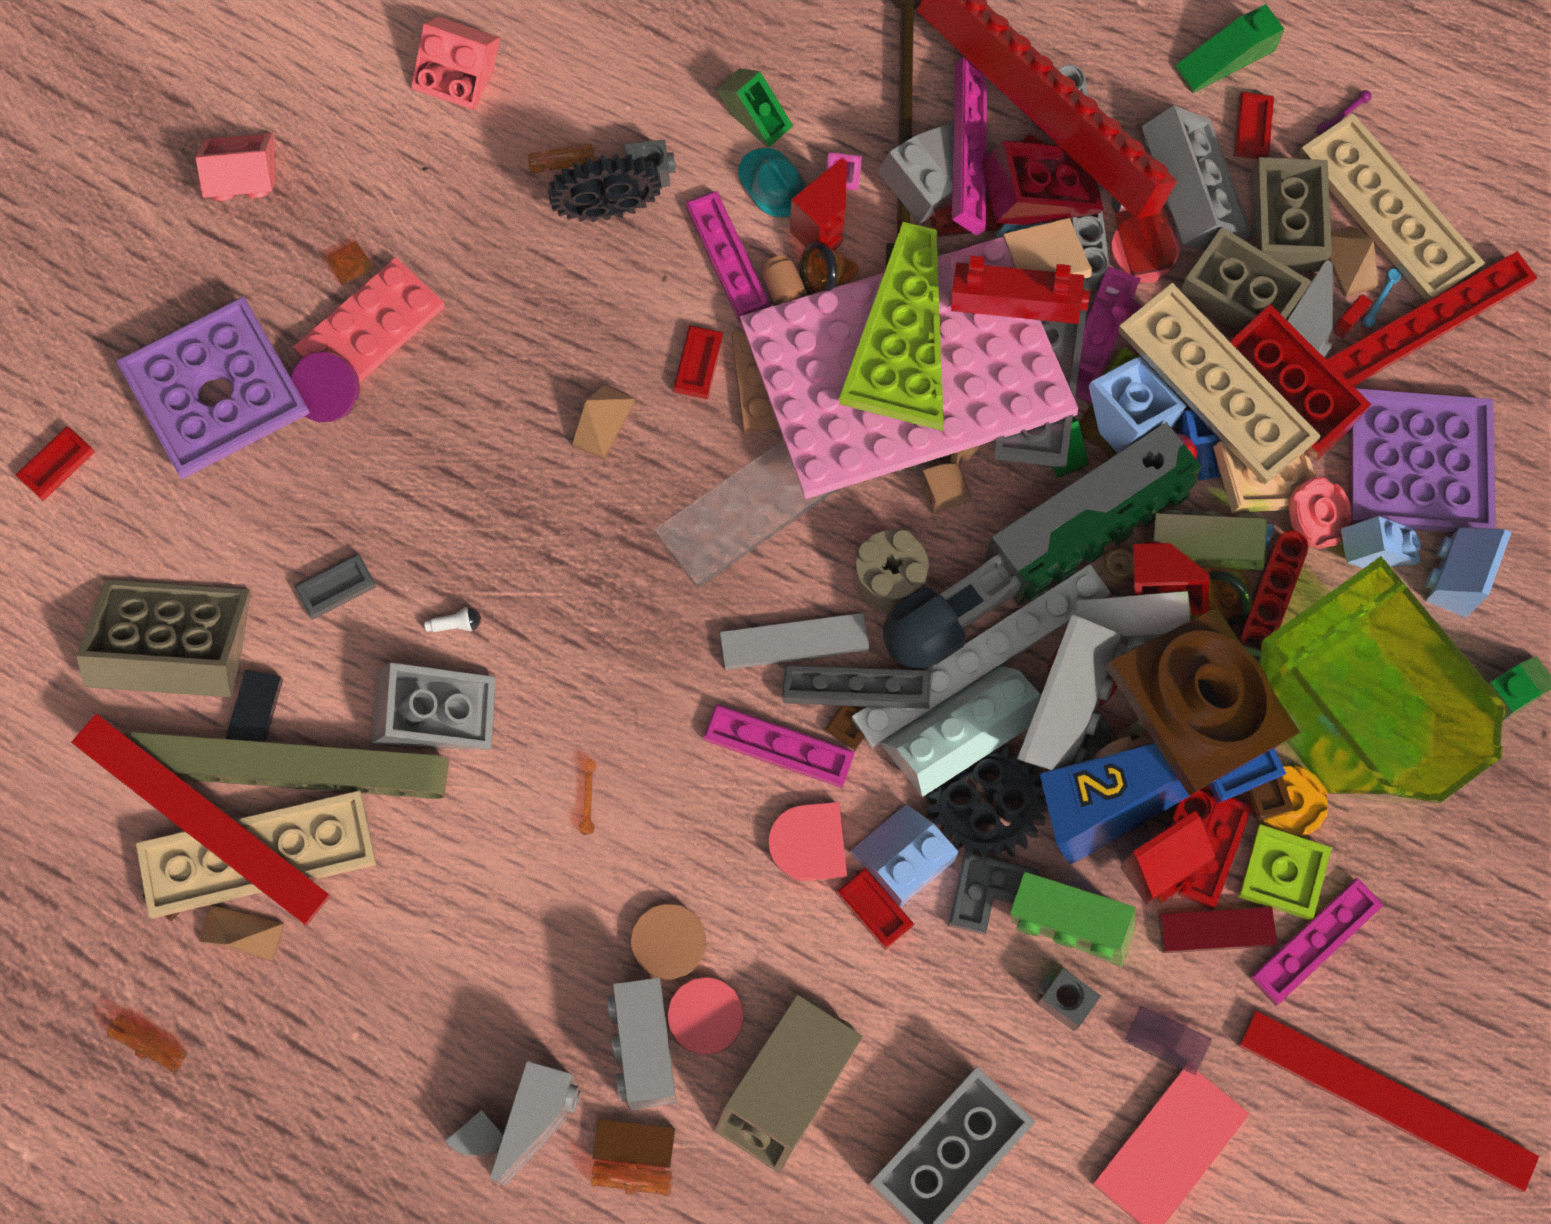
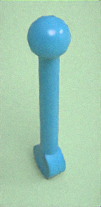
M1390 269L1387 273L1385 286L1370 313L1362 318V324L1365 327L1369 328L1375 325L1377 312L1393 284L1398 283L1402 276L1398 269Z

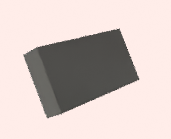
M360 554L294 586L311 620L377 587Z

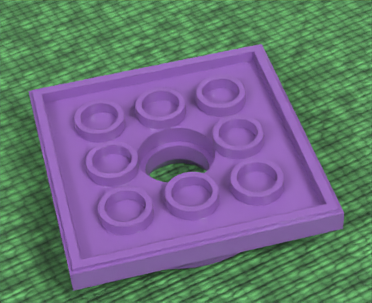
M244 296L117 360L121 371L181 480L310 414ZM214 379H224L232 384L233 393L229 399H224L215 406H206L200 401L201 389L207 382Z

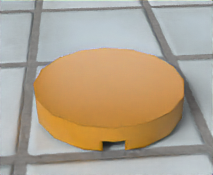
M1283 766L1286 774L1282 777L1294 811L1286 815L1261 821L1260 823L1264 826L1304 838L1316 831L1327 817V790L1318 776L1308 769L1299 766Z

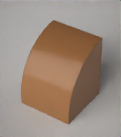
M942 464L923 470L920 484L933 514L973 501L958 465Z

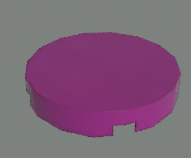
M332 352L312 353L301 359L292 373L291 380L310 414L305 416L306 418L319 423L339 421L353 410L352 407L355 404V400H358L360 385L359 377L353 365L347 359H343L338 354Z

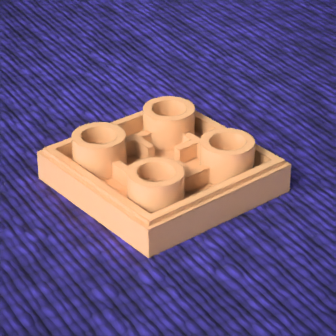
M1070 218L1003 234L1015 268L1056 272L1057 264L1071 265V274H1082L1084 278L1091 277V266Z

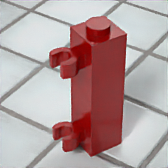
M970 255L969 263L956 262L951 311L1079 324L1080 310L1088 311L1090 290L1083 289L1084 275L1070 273L1071 265L1057 264L1056 272L984 265V256Z

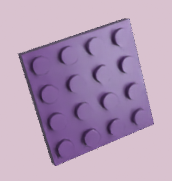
M1357 389L1372 405L1349 431V501L1352 509L1350 525L1380 516L1415 530L1455 533L1459 527L1496 529L1493 399Z

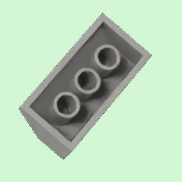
M1173 105L1141 126L1146 138L1144 144L1147 151L1155 160L1163 163L1167 167L1168 172L1178 180L1165 204L1173 214L1177 226L1175 232L1180 242L1192 248L1205 250L1221 227L1243 240L1251 238L1252 232L1211 120Z

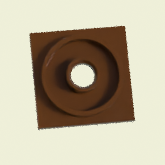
M1218 608L1111 660L1105 666L1189 796L1301 733L1271 689L1269 680L1261 665L1243 647ZM1199 679L1212 684L1215 696L1223 701V708H1217L1204 699L1198 687Z

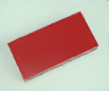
M1249 92L1240 93L1233 156L1250 159L1269 157L1274 96Z
M689 325L674 384V393L708 400L723 340V332Z
M66 426L15 476L39 499L44 501L89 459L95 451L72 429Z
M866 868L862 869L836 892L884 950H887L914 927L911 919Z

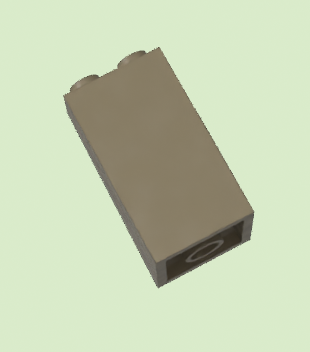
M797 995L727 1102L714 1132L780 1174L863 1036L849 1022L842 1019L837 1020L824 1012L822 1006L816 1001L804 999Z

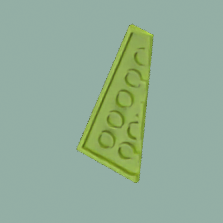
M903 222L839 397L840 405L944 431L937 230Z

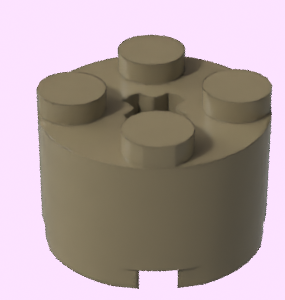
M886 530L872 535L862 543L856 558L854 584L858 595L868 605L871 604L880 608L881 611L891 612L900 602L925 586L929 569L927 553L912 533L906 530ZM891 568L893 571H897V574H892L890 570L885 569Z

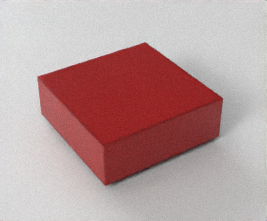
M1364 294L1360 295L1340 317L1333 329V333L1343 340L1364 317L1373 301Z

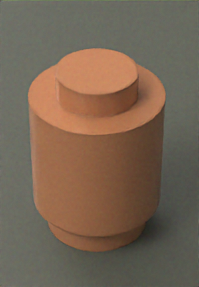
M775 256L763 264L762 278L774 305L799 299L806 295L807 291L794 262L789 261L787 256Z

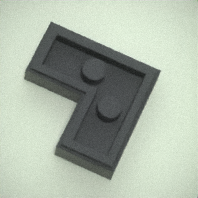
M964 853L948 926L985 935L993 899L1014 904L1024 872L1037 875L1038 869L1002 860L997 862L996 859L986 857L985 862H981L980 855L976 854L966 859Z

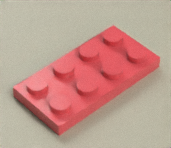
M396 257L295 344L293 348L301 359L318 352L338 354L353 365L360 383L442 311L445 305L428 286Z

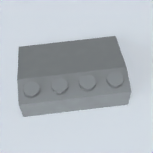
M1071 615L1017 759L1050 770L1085 761L1088 750L1082 747L1087 734L1092 736L1095 734L1101 715L1096 713L1100 699L1107 701L1114 684V680L1109 678L1110 673L1105 666L1111 660L1125 654L1127 645L1122 643L1124 638L1122 634L1076 615Z

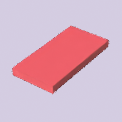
M1188 1063L1092 1185L1138 1224H1165L1249 1116V1113Z

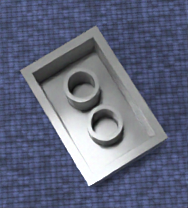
M660 978L613 984L614 995H608L607 1002L612 1024H618L619 1034L612 1035V1044L616 1063H623L624 1073L616 1074L621 1102L627 1101L630 1110L677 1104Z

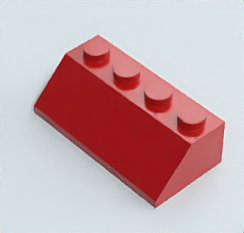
M1271 304L1229 341L1320 435L1318 441L1306 450L1315 461L1320 459L1343 438L1372 405Z

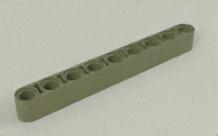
M134 732L122 733L181 780L347 793L361 791L362 794L441 799L445 797L449 760L437 755Z

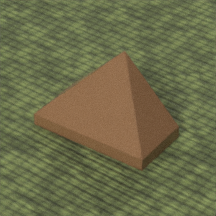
M1352 226L1331 232L1332 254L1328 261L1333 263V272L1344 297L1377 288L1378 278L1374 239Z
M603 385L585 402L572 443L573 446L605 460L636 402L635 398Z
M211 905L199 942L273 961L284 924Z

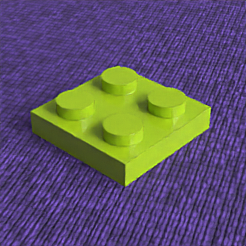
M1259 824L1255 831L1238 897L1297 917L1312 920L1315 915L1332 847Z

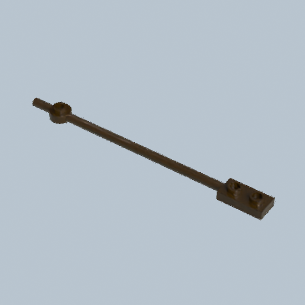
M891 0L898 9H901L898 146L912 138L914 9L919 7L922 0ZM897 197L898 237L902 223H911V213ZM895 243L886 244L885 270Z

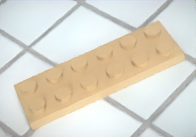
M1354 113L1301 147L1299 156L1302 159L1328 160L1329 190L1365 232L1374 239L1378 247L1426 302L1462 283L1484 266L1485 262Z
M1173 283L1119 326L1118 332L1264 485L1320 438L1315 429Z
M361 791L234 820L310 880L377 865ZM186 832L136 843L148 916L151 919L262 893V891Z

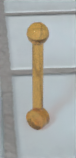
M587 759L582 764L585 772L583 821L579 823V831L582 835L592 834L595 829L594 823L591 821L593 772L597 766L596 762L592 759Z

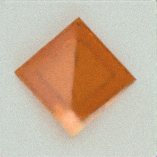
M356 241L325 256L342 286L372 270L368 257Z

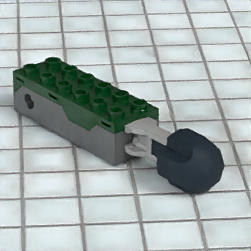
M1165 422L992 536L984 560L986 563L940 595L932 588L923 587L900 602L887 615L883 625V641L890 656L903 666L911 668H928L942 662L964 647L965 632L963 629L995 607L1011 598L1014 599L1018 606L1026 600L1032 602L1048 591L1046 587L1056 580L1061 583L1074 575L1077 571L1075 568L1086 561L1088 564H1091L1098 560L1106 552L1104 548L1115 542L1116 545H1120L1133 535L1134 531L1132 529L1141 523L1145 526L1152 524L1156 520V513L1162 514L1161 510L1171 504L1173 507H1177L1191 495L1189 490L1197 483L1196 477L1202 467L1196 459L1197 449L1192 440L1186 435L1176 434L1169 424Z

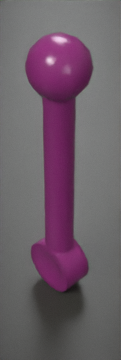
M1368 90L1361 91L1358 99L1328 123L1319 124L1316 131L1317 135L1319 136L1335 126L1362 103H1368L1372 98L1371 92Z

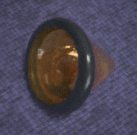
M820 241L810 243L804 249L800 260V278L808 295L825 290L831 291L833 288L849 280L859 270L856 262L829 248L828 245Z
M1245 570L1208 572L1210 576L1209 611L1218 608L1229 625H1235L1244 621L1252 608L1248 572Z

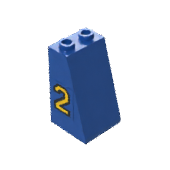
M1155 743L1040 774L1056 844L1069 864L1078 862L1189 797Z

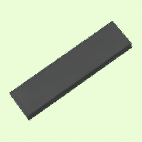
M786 665L782 700L783 703L929 709L932 672L931 670Z

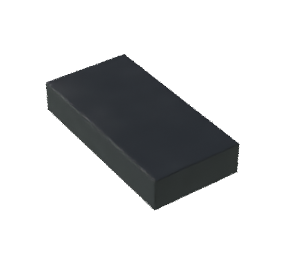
M245 669L225 739L266 742L283 683L281 676Z

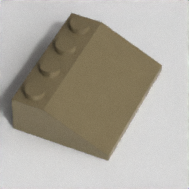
M105 580L77 653L83 687L231 697L240 667L250 601V589Z

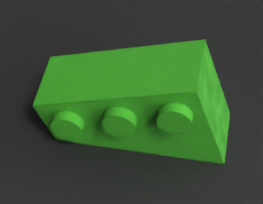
M1024 872L1010 913L1012 923L1017 925L1016 929L1032 936L1041 934L1053 939L1059 945L1076 948L1121 967L1124 965L1136 928L1134 906Z

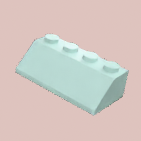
M999 666L882 741L881 746L923 797L1028 729L1041 695L1019 670Z

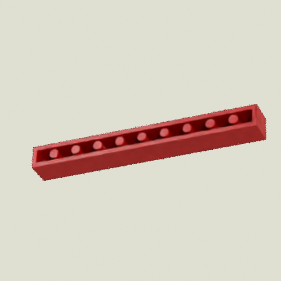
M986 0L921 1L917 12L1136 219L1159 214L1178 180L1168 172L1167 167L1163 163L1149 155L1139 141L1132 139L1123 131L1118 121L1108 117L1098 107L1094 99L1083 94L1075 86V82L1071 78L1057 70L1048 57L1041 55L1031 46L1028 38L1018 34L1009 25L1005 17L991 9L987 5Z

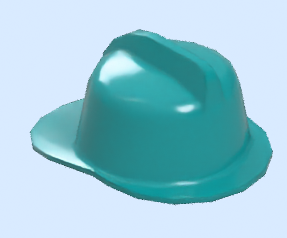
M758 148L747 153L738 165V176L742 185L764 213L773 217L783 218L791 215V200L804 190L806 186L797 168L784 154L772 148Z

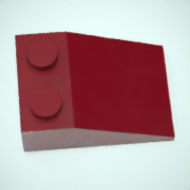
M1003 140L982 161L995 223L1030 225L1100 214L1104 210L1097 181L1060 146Z

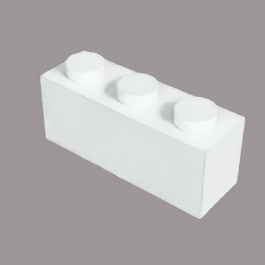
M1188 591L1077 601L1078 617L1122 634L1124 636L1122 643L1127 645L1126 653L1191 621Z

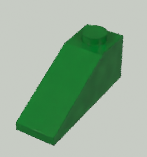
M1264 4L1237 18L1177 63L1175 70L1193 94L1276 51L1284 28L1267 4Z

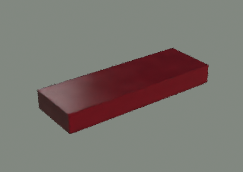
M1272 907L1169 913L1158 916L1163 954L1272 947L1277 945Z

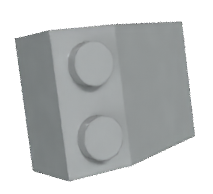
M954 122L916 135L891 150L878 170V173L918 224H921L952 204Z
M398 663L387 664L376 671L371 743L408 748L490 750L492 747L496 677Z
M529 1061L526 1062L492 1170L491 1180L506 1186L567 1119L568 1113L576 1112L581 1090H579L577 1081L572 1074Z

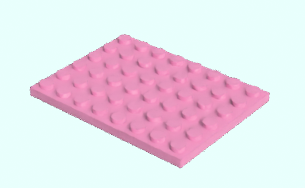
M1004 236L938 256L944 431L840 405L839 397L884 273L835 287L831 291L825 290L740 316L743 332L805 499L992 442L997 437L1003 435L1008 437L1021 433L1023 429L1027 431L1043 426L1046 422L1050 424L1065 419V416L1077 415L1078 406L1040 320L951 311L956 262L969 263L970 255L984 256V265L1015 268Z

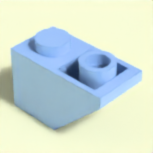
M1380 516L1341 529L1346 563L1364 569L1408 566L1421 563L1419 555L1421 542L1415 529Z

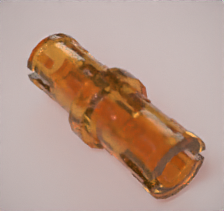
M123 1015L117 1016L112 1024L125 1030V1032L118 1028L109 1027L107 1032L109 1038H113L135 1050V1056L141 1059L147 1057L173 1074L179 1070L182 1064L171 1059L169 1055L182 1061L187 1056V1051L160 1038L159 1032L154 1029L147 1031L126 1019Z
M595 1161L592 1169L594 1177L591 1178V1186L625 1190V1194L634 1195L635 1191L669 1197L672 1187L670 1180L673 1178V1171L639 1168L638 1163H630L629 1166Z

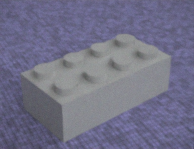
M977 1066L868 1186L907 1224H943L1031 1128L1035 1121Z

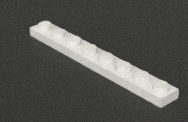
M1088 565L978 635L942 662L925 669L932 672L929 709L867 706L853 715L851 719L856 727L862 731L865 741L872 750L885 739L1068 624L1072 614L1078 616V600L1108 598L1111 592L1093 567Z

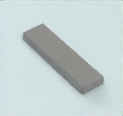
M864 613L720 632L725 670L869 650Z

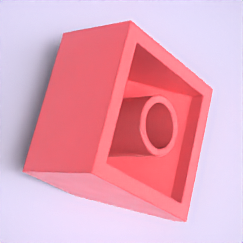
M273 133L204 139L195 157L203 198L213 197L215 201H225L234 198V195L247 194L250 198H259L273 191L276 182Z

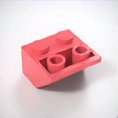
M439 16L424 23L411 89L474 110L494 70L501 37Z

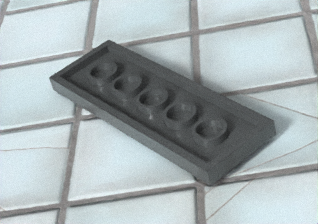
M1084 280L1083 289L1090 290L1091 281ZM1080 310L1079 324L1040 320L1074 399L1076 396L1087 311ZM1073 414L1065 416L1063 420L1050 424L1046 422L1045 425L1027 431L1023 429L1021 433L1004 437V435L997 437L994 459L1066 468Z

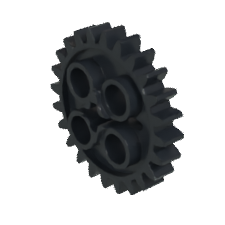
M615 154L611 159H606L604 155H600L597 161L586 158V163L583 165L575 162L573 163V169H561L562 175H554V181L549 182L548 194L552 210L558 211L559 216L567 215L568 220L578 216L579 222L591 218L592 222H595L601 217H604L605 220H610L611 216L614 215L623 218V213L625 212L635 214V208H647L646 202H655L654 196L660 195L662 185L658 167L653 166L652 161L644 162V157L633 160L632 155L629 154L622 159L619 158L618 154Z
M1005 746L1000 754L995 753L994 750L934 789L933 791L935 792L927 794V802L932 804L927 808L928 817L935 818L932 823L939 830H942V834L948 840L953 839L952 845L957 851L961 847L965 848L966 859H969L974 851L979 852L981 862H985L988 853H993L996 861H1000L1001 851L1004 850L1011 857H1015V845L1018 844L1020 847L1027 849L1028 840L1026 836L1037 839L1039 830L1035 825H1045V816L1041 813L1047 812L1048 806L1047 802L1042 800L1045 798L1043 787H1038L1042 784L1040 774L1032 775L1034 764L1027 763L1022 766V760L1017 759L1019 753L1010 758L1008 746ZM986 773L998 776V779L991 783L984 782L980 778ZM970 779L975 784V789L965 780ZM960 795L967 796L970 799L965 805H956L952 802L953 798ZM981 797L986 801V802L983 803L982 805H981ZM1012 799L1023 803L1018 809H1009L1004 804ZM992 800H994V809L989 804ZM998 815H1000L1001 818L1004 819L1006 822H1009L1010 825H1009V826H1005V825L1000 821V818H999ZM981 822H989L995 826L989 832H981L976 829V826Z

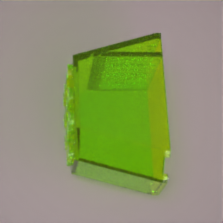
M1382 556L1262 641L1261 667L1269 680L1271 689L1301 732L1287 741V743L1309 771L1317 776L1325 786L1328 794L1375 802L1442 803L1502 758L1501 733L1506 705Z

